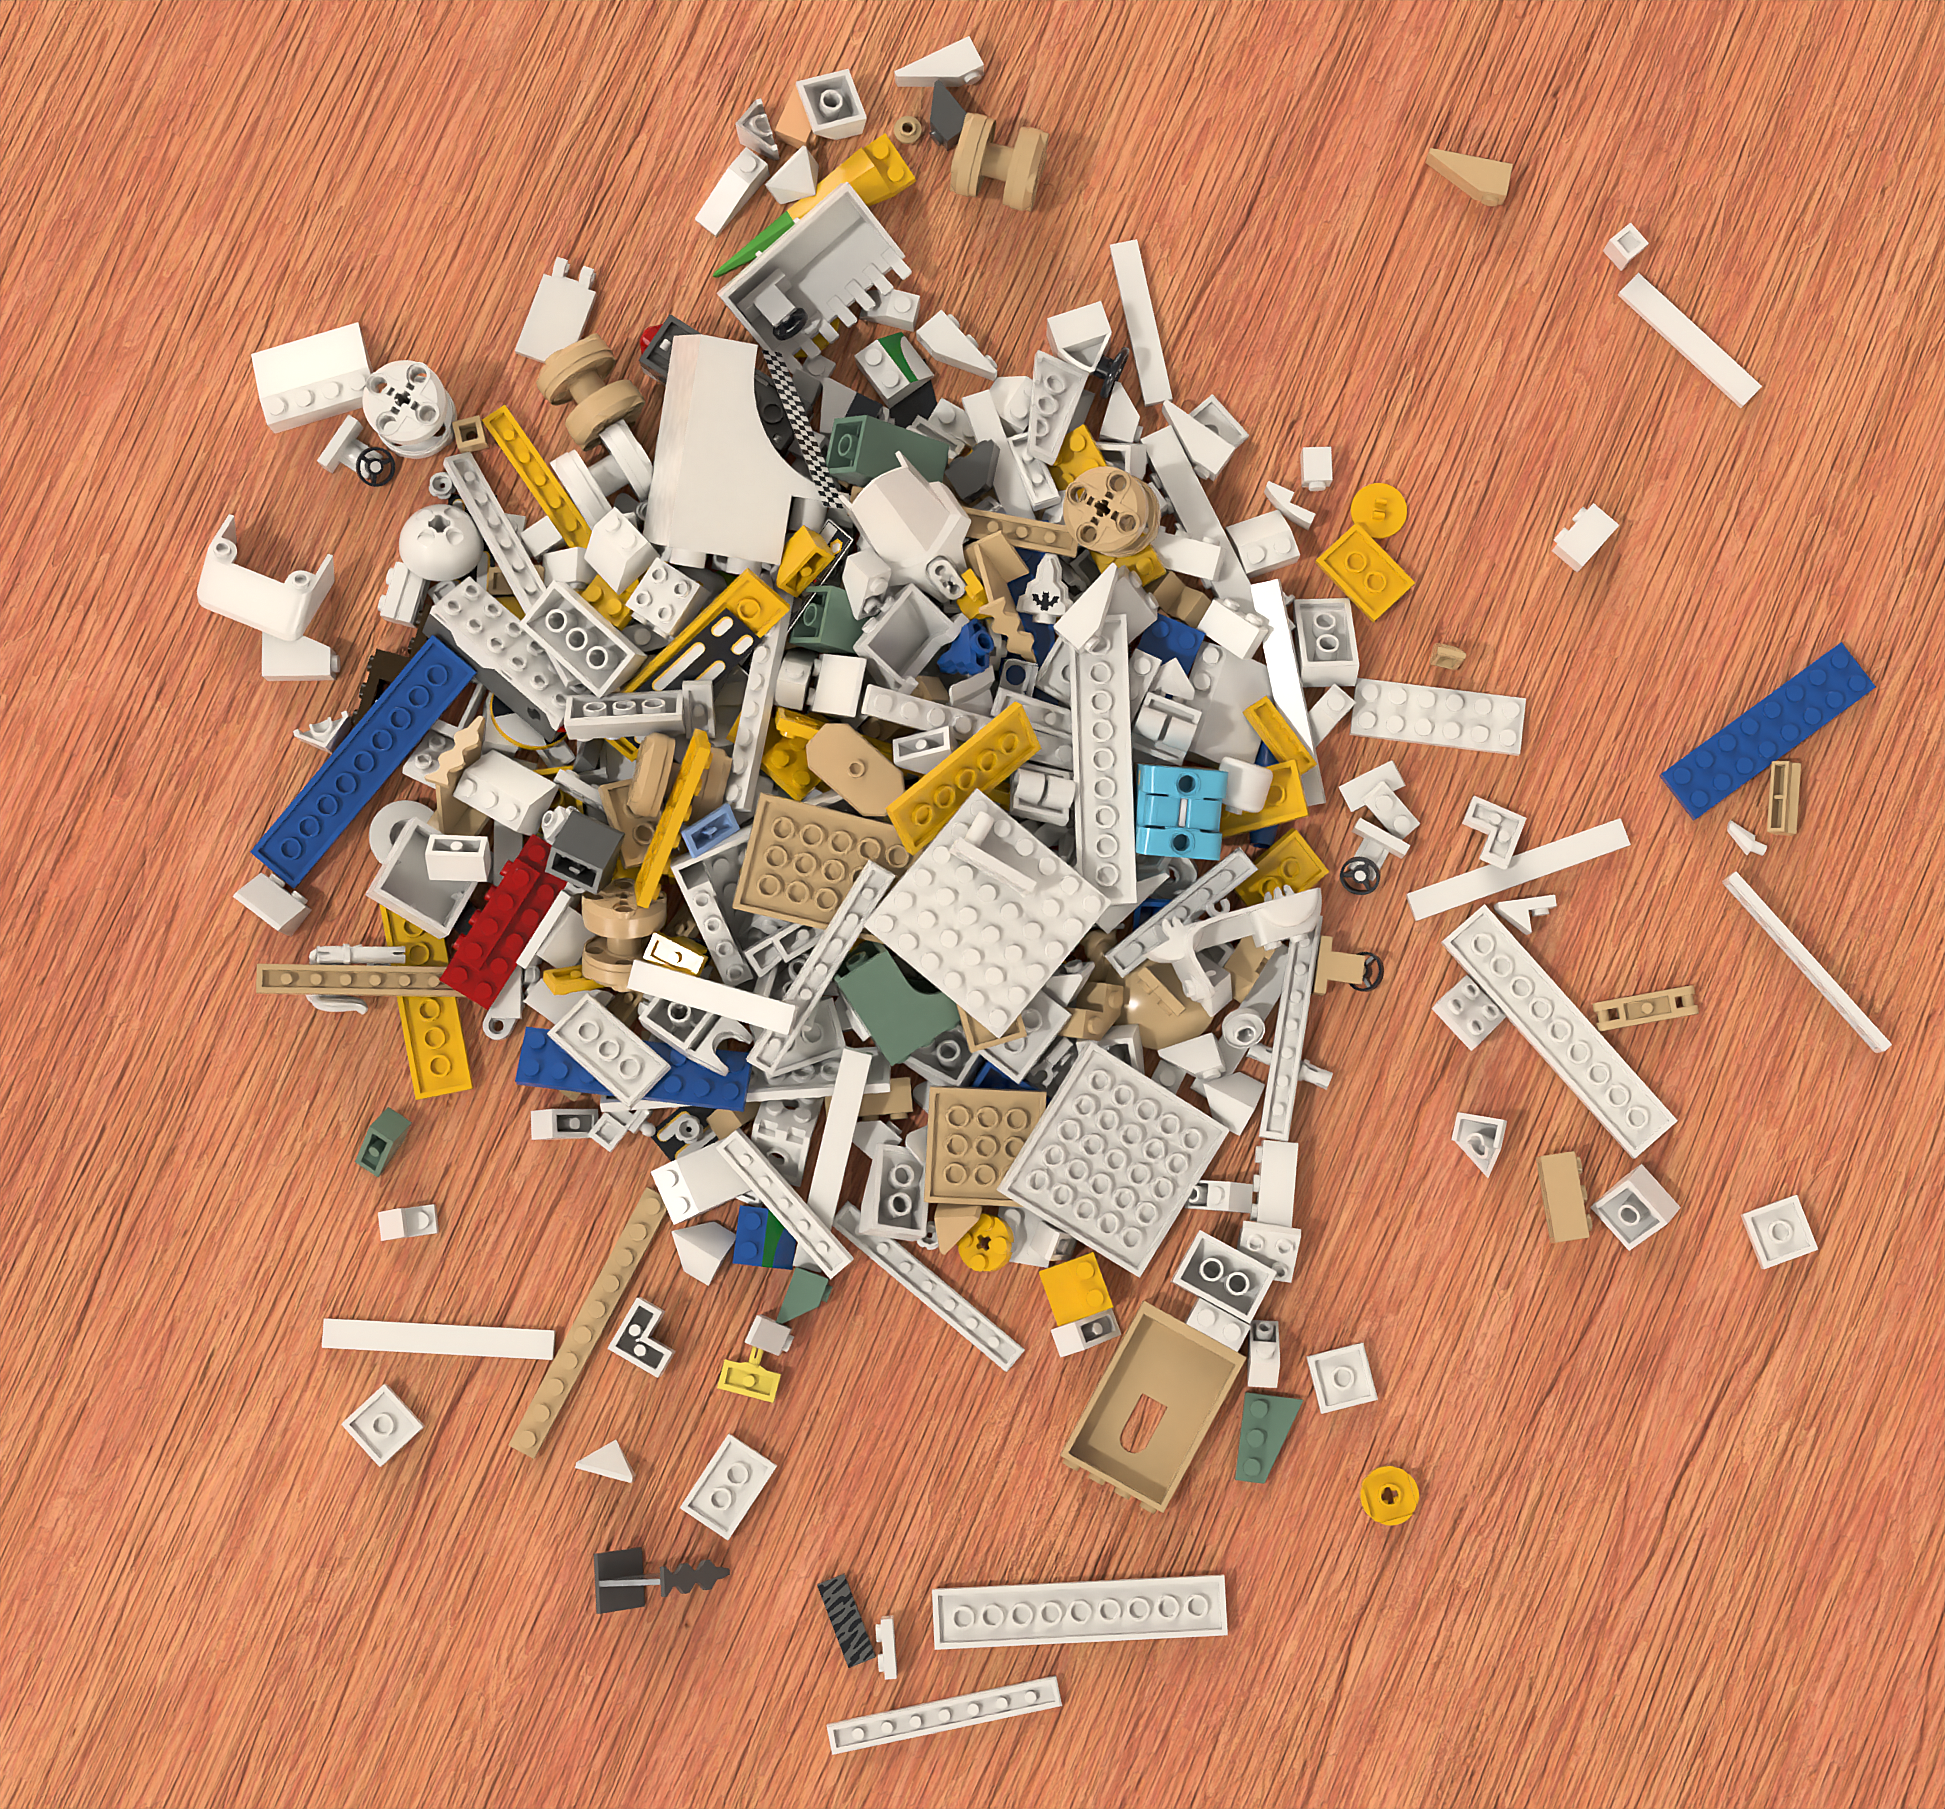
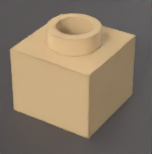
M479 415L452 422L457 446L461 454L489 448L484 424ZM469 435H477V439L468 441Z

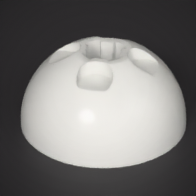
M446 504L430 505L416 511L406 521L399 538V553L406 567L417 576L432 581H450L468 574L477 566L484 550L482 534L473 518L460 508Z

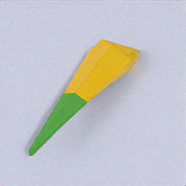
M884 133L864 148L858 149L817 184L816 195L797 201L716 270L713 277L718 278L756 259L755 253L758 251L763 253L794 225L793 220L796 217L801 219L841 183L848 182L866 206L870 207L894 197L915 183L916 178L886 133Z

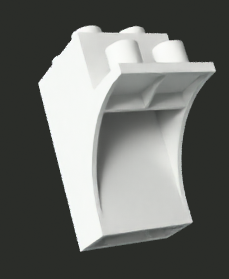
M702 334L679 335L673 338L643 536L649 543L659 545L658 553L663 561L704 569L706 554L709 553L714 554L711 569L740 575L748 567L760 577L762 562L776 565L781 564L786 529L798 531L805 525L819 534L825 524L828 507L823 505L815 483L795 471L779 455L767 437L760 421L754 394V370L758 345ZM837 491L839 496L843 494L848 500L849 494Z

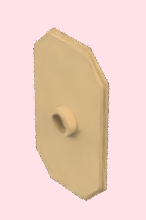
M825 724L806 745L808 768L862 816H887L888 813L885 808L905 792L903 772L849 724Z

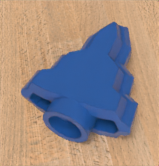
M974 618L961 628V633L952 642L950 650L941 655L937 661L940 672L946 674L959 672L963 675L969 674L974 676L989 668V653L994 648V642L979 619Z

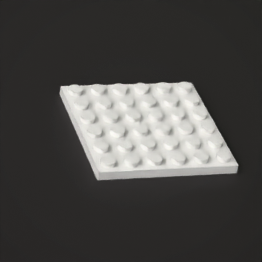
M975 788L863 923V926L1000 1039L1112 902L979 789ZM979 812H984L995 820L979 849L1036 881L1037 884L1032 893L1024 896L949 852L955 840L965 838Z
M1088 1040L996 1190L1140 1278L1194 1190L1193 1186H1196L1230 1129Z

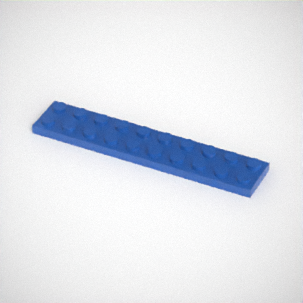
M432 635L258 841L250 853L293 889L297 888L475 677L477 671L438 637Z

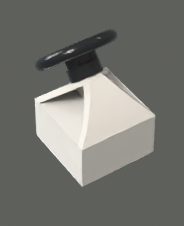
M1099 301L1047 318L1046 336L1053 356L1088 372L1089 375L1104 379L1100 397L1102 399L1108 398L1113 390L1115 381L1118 382L1130 351L1128 347L1121 348L1114 360L1106 356L1110 349L1112 331L1102 302Z

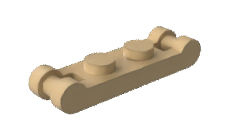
M1694 986L1593 1003V1010L1597 1012L1599 1023H1596L1597 1030L1602 1032L1699 1014L1698 1005H1694L1692 995L1695 994ZM1676 997H1681L1682 1008L1676 1007ZM1616 1008L1618 1019L1610 1021L1608 1010Z

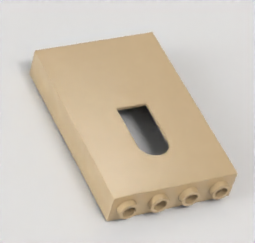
M1142 1301L1060 1452V1456L1065 1458L1062 1463L1076 1471L1080 1467L1089 1471L1088 1478L1101 1485H1104L1105 1481L1116 1486L1114 1492L1128 1500L1131 1495L1141 1500L1139 1506L1153 1514L1157 1510L1164 1513L1247 1357L1146 1301ZM1143 1393L1167 1406V1409L1146 1448L1139 1453H1130L1122 1447L1120 1434Z

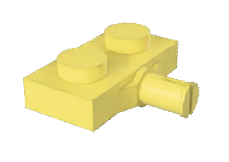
M752 1346L749 1362L738 1363L727 1359L724 1360L717 1388L774 1403L781 1374L766 1370L760 1366L763 1354L762 1349H758L755 1358L757 1347Z

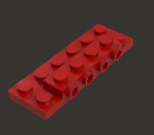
M534 834L530 836L514 862L508 860L499 874L504 878L498 887L492 884L484 899L488 903L483 911L477 908L468 922L472 925V928L467 936L461 933L452 948L457 951L439 979L487 1010L490 1009L517 967V960L557 896L568 883L545 872L552 845Z

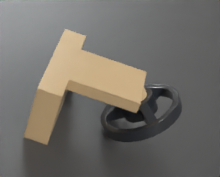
M1320 936L1311 995L1323 996L1326 994L1327 980L1349 983L1353 989L1361 992H1369L1379 986L1384 976V966L1377 955L1370 952H1360L1356 955L1331 951L1333 937ZM1370 955L1371 957L1365 961V956ZM1376 960L1379 973L1376 981L1371 984L1370 977L1373 972L1371 965ZM1363 980L1367 988H1359L1355 984L1361 985Z

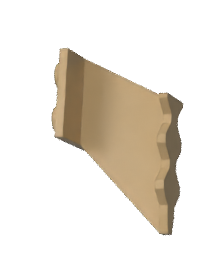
M1002 530L962 547L967 570L971 568L983 580L989 603L979 607V612L993 616L992 630L994 633L1007 635V651L1021 654L1027 662L1036 663V657L1032 649L1034 637L1031 633L1025 632L1007 586L1008 582L1028 574L1029 568Z
M480 715L468 728L455 733L453 736L456 744L454 748L441 753L438 757L440 768L436 772L424 777L426 781L435 784L437 809L427 824L445 835L478 836L491 818L452 796L464 770L481 757L486 720Z

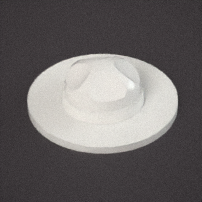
M409 800L396 801L383 807L374 817L369 829V843L376 859L381 864L384 863L407 821L417 817L427 823L434 812L421 803Z

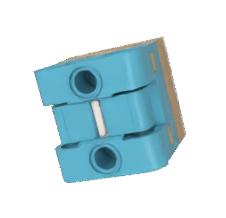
M1133 762L1136 853L1220 860L1223 833L1219 832L1222 799H1226L1228 772L1212 768Z

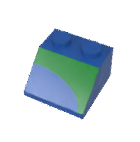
M740 1205L733 1263L793 1270L796 1239L769 1209Z

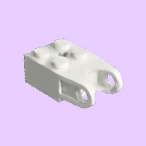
M656 996L638 1018L645 1029L685 1057L723 1076H726L729 1070L716 1056L718 1044L727 1038H734L748 1044L754 1039L735 1019ZM679 1013L681 1015H684L685 1013L687 1014V1016L681 1020H678V1018L676 1017Z

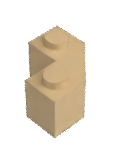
M1165 569L1167 571L1166 574L1142 587L1146 593L1150 592L1156 598L1159 604L1157 612L1162 609L1171 619L1195 629L1212 603L1204 593L1185 586L1170 569Z
M1252 935L1237 939L1239 942L1235 947V952L1223 967L1231 975L1232 998L1240 1003L1244 1001L1266 963L1276 950L1275 948L1265 951L1264 946L1256 948Z
M1086 981L1077 996L1076 1008H1065L1072 1016L1057 1036L1100 1041L1120 1016L1124 1000V987Z

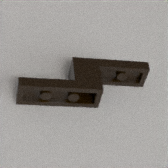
M425 604L424 610H420L417 615L416 627H418L416 637H412L408 645L410 657L376 649L375 656H370L367 665L369 676L367 682L362 683L359 691L360 706L359 709L354 710L351 718L353 728L374 705L375 701L380 698L384 685H390L429 639L422 631L432 605Z

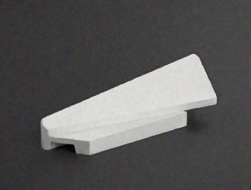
M790 922L743 950L742 953L760 978L782 959L787 963L815 946L825 930Z

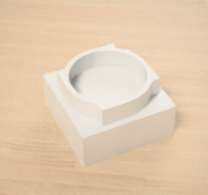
M414 817L405 824L365 895L436 938L441 939L449 935L478 882L429 880L425 852L430 834H445Z

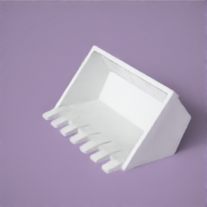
M848 182L838 185L801 219L796 217L793 220L794 225L763 253L760 251L755 253L757 258L717 292V295L763 350L780 352L782 354L787 369L793 375L796 368L803 369V366L793 356L801 348L812 360L821 354V350L812 341L818 333H821L830 344L839 338V334L830 325L835 318L839 317L848 328L857 322V318L848 309L852 303L857 301L866 312L875 306L876 303L866 293L869 288L875 285L884 296L894 289L892 284L884 277L885 274L893 269L902 280H905L912 273L911 269L902 260L906 257ZM777 268L785 274L792 284V287L784 293L785 297L795 308H803L808 314L805 326L795 336L783 341L777 340L773 335L774 326L763 314H760L750 323L736 306ZM798 321L791 329L787 330V332L792 330L800 321Z

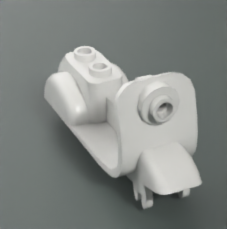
M1284 885L1285 896L1282 895V891L1277 887L1274 890L1273 900L1270 892H1267L1264 896V903L1229 912L1230 903L1227 899L1220 901L1222 906L1221 912L1215 910L1212 902L1206 905L1207 913L1212 918L1183 926L1177 917L1172 918L1173 927L1165 919L1161 924L1164 932L1161 931V927L1158 924L1153 926V933L1160 944L1143 955L1155 962L1172 963L1178 978L1182 982V988L1186 997H1190L1192 1001L1198 1003L1204 1002L1215 995V992L1220 989V985L1213 987L1208 977L1215 975L1216 972L1214 970L1204 972L1196 958L1195 952L1251 935L1255 947L1264 946L1265 951L1281 947V941L1290 939L1291 944L1308 939L1307 933L1314 930L1321 913V888L1294 893L1290 886Z

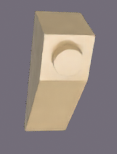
M1430 148L1426 157V164L1474 200L1481 201L1482 204L1487 206L1503 204L1507 196L1513 164Z

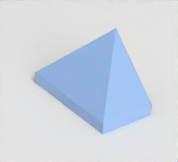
M725 803L682 831L681 834L692 858H697L740 830L730 805Z

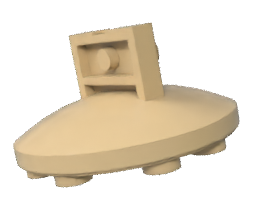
M1147 958L1123 978L1113 966L1108 971L1105 983L1124 987L1121 1013L1114 1022V1025L1138 1024L1143 1047L1160 1050L1199 1037L1214 1018V1016L1210 1017L1201 1003L1186 997L1182 988V982L1178 978L1172 963H1159Z

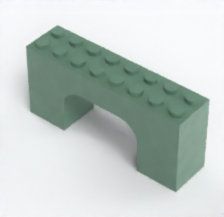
M868 415L834 418L825 463L832 478L865 488L878 476L902 467L895 454L900 451L928 483L938 481L942 483L945 466L948 463L950 445ZM808 586L806 592L816 594L792 626L789 643L824 654L859 658L853 646L864 633L862 630L864 624L870 618H876L880 612L874 616H868L857 621L853 615L846 590L835 586Z
M865 940L850 950L832 978L878 1050L891 1066L905 1062L910 1058L912 1052L920 1047L923 1048L934 1042L936 1036L944 1031L954 1029L959 1024L960 1017L956 1003L926 978L911 979L903 976L893 958L881 943Z

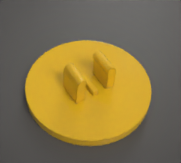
M1373 483L1363 487L1353 498L1350 509L1353 524L1357 522L1372 538L1384 539L1394 535L1401 529L1406 520L1407 505L1402 494L1394 487L1384 483Z

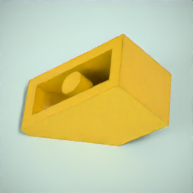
M803 525L784 545L776 579L778 588L797 598L835 558L820 534Z

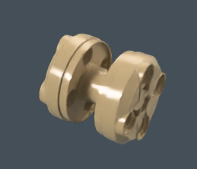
M967 112L952 161L950 191L958 195L977 198L984 177H990L1006 182L1003 205L1010 206L1012 209L1031 212L1047 158L1049 133L1032 127H1022L1015 147L1003 146L993 143L996 129L995 119L989 118L986 115Z
M597 333L554 352L545 360V365L541 369L536 381L537 388L551 405H563L573 400L577 402L578 406L567 417L565 426L572 439L580 446L582 451L586 452L597 445L603 444L599 434L622 418L629 429L635 425L636 419L641 414L642 408L645 405L644 397L630 380H619L607 386L605 385L603 380L613 370L616 359L606 342Z
M1103 466L1082 473L1066 488L1063 503V517L1071 536L1080 545L1111 557H1128L1142 551L1157 537L1161 510L1156 494L1143 480L1121 469ZM1081 488H1086L1081 494L1079 501L1077 502V491ZM1146 524H1148V533L1143 537H1139Z
M653 732L641 741L626 800V805L630 807L634 814L655 818L663 797H669L681 764L672 762L675 738ZM711 746L710 752L713 753L712 762L708 770L703 769L700 779H703L701 790L698 796L693 795L689 804L692 806L691 815L687 822H682L683 825L691 826L722 806L732 765V758L728 757L724 749Z
M631 878L614 879L597 895L589 891L582 893L584 926L589 931L597 934L588 939L584 944L582 975L598 984L612 987V989L619 992L633 991L627 988L634 960L651 963L643 959V956L653 936L651 934L663 928L667 915V894L661 890L656 901L651 900L648 909L637 906L634 888L635 880Z

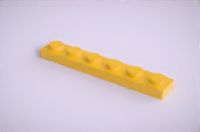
M503 405L482 419L486 428L569 548L581 547L587 549L592 530L506 405Z

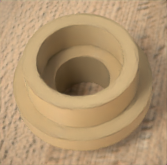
M912 116L901 117L894 125V135L903 144L915 143L921 136V124ZM905 126L913 128L909 133L904 132L902 129Z

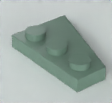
M1245 1392L1235 1480L1265 1483L1303 1402L1302 1399Z

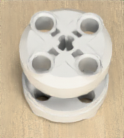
M410 360L394 361L384 365L367 377L363 393L365 416L384 444L396 455L411 459H421L432 456L451 444L454 439L452 422L457 421L456 407L438 376L426 364ZM420 373L427 374V377L417 375ZM378 384H387L381 393H375V388ZM441 426L446 427L445 433L442 436H433Z
M623 418L605 428V431L599 434L610 454L587 468L574 449L550 462L567 493L592 531L593 527L612 510L606 497L625 485L629 484L640 502L649 498L653 466Z

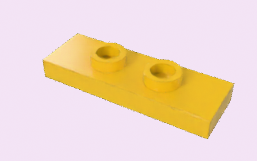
M1267 695L1242 712L1279 763L1297 760L1300 776L1317 765L1316 761Z

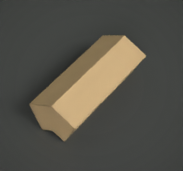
M1772 761L1767 832L1793 836L1797 832L1801 763Z

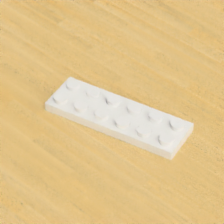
M1357 678L1353 698L1356 703L1352 708L1349 735L1515 756L1520 755L1526 698Z

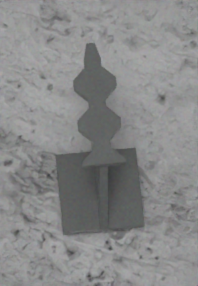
M642 1547L595 1553L596 1614L645 1607L644 1585H661V1597H667L674 1586L681 1594L690 1593L695 1583L702 1590H711L717 1579L730 1575V1569L716 1567L710 1560H701L696 1570L688 1563H681L675 1572H670L666 1566H661L660 1573L643 1574Z

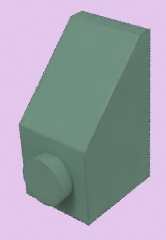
M388 1107L369 1126L355 1162L376 1177H379L405 1140L412 1122Z
M796 1267L776 1322L783 1324L819 1307L822 1301L827 1303L833 1286L828 1285L830 1279Z

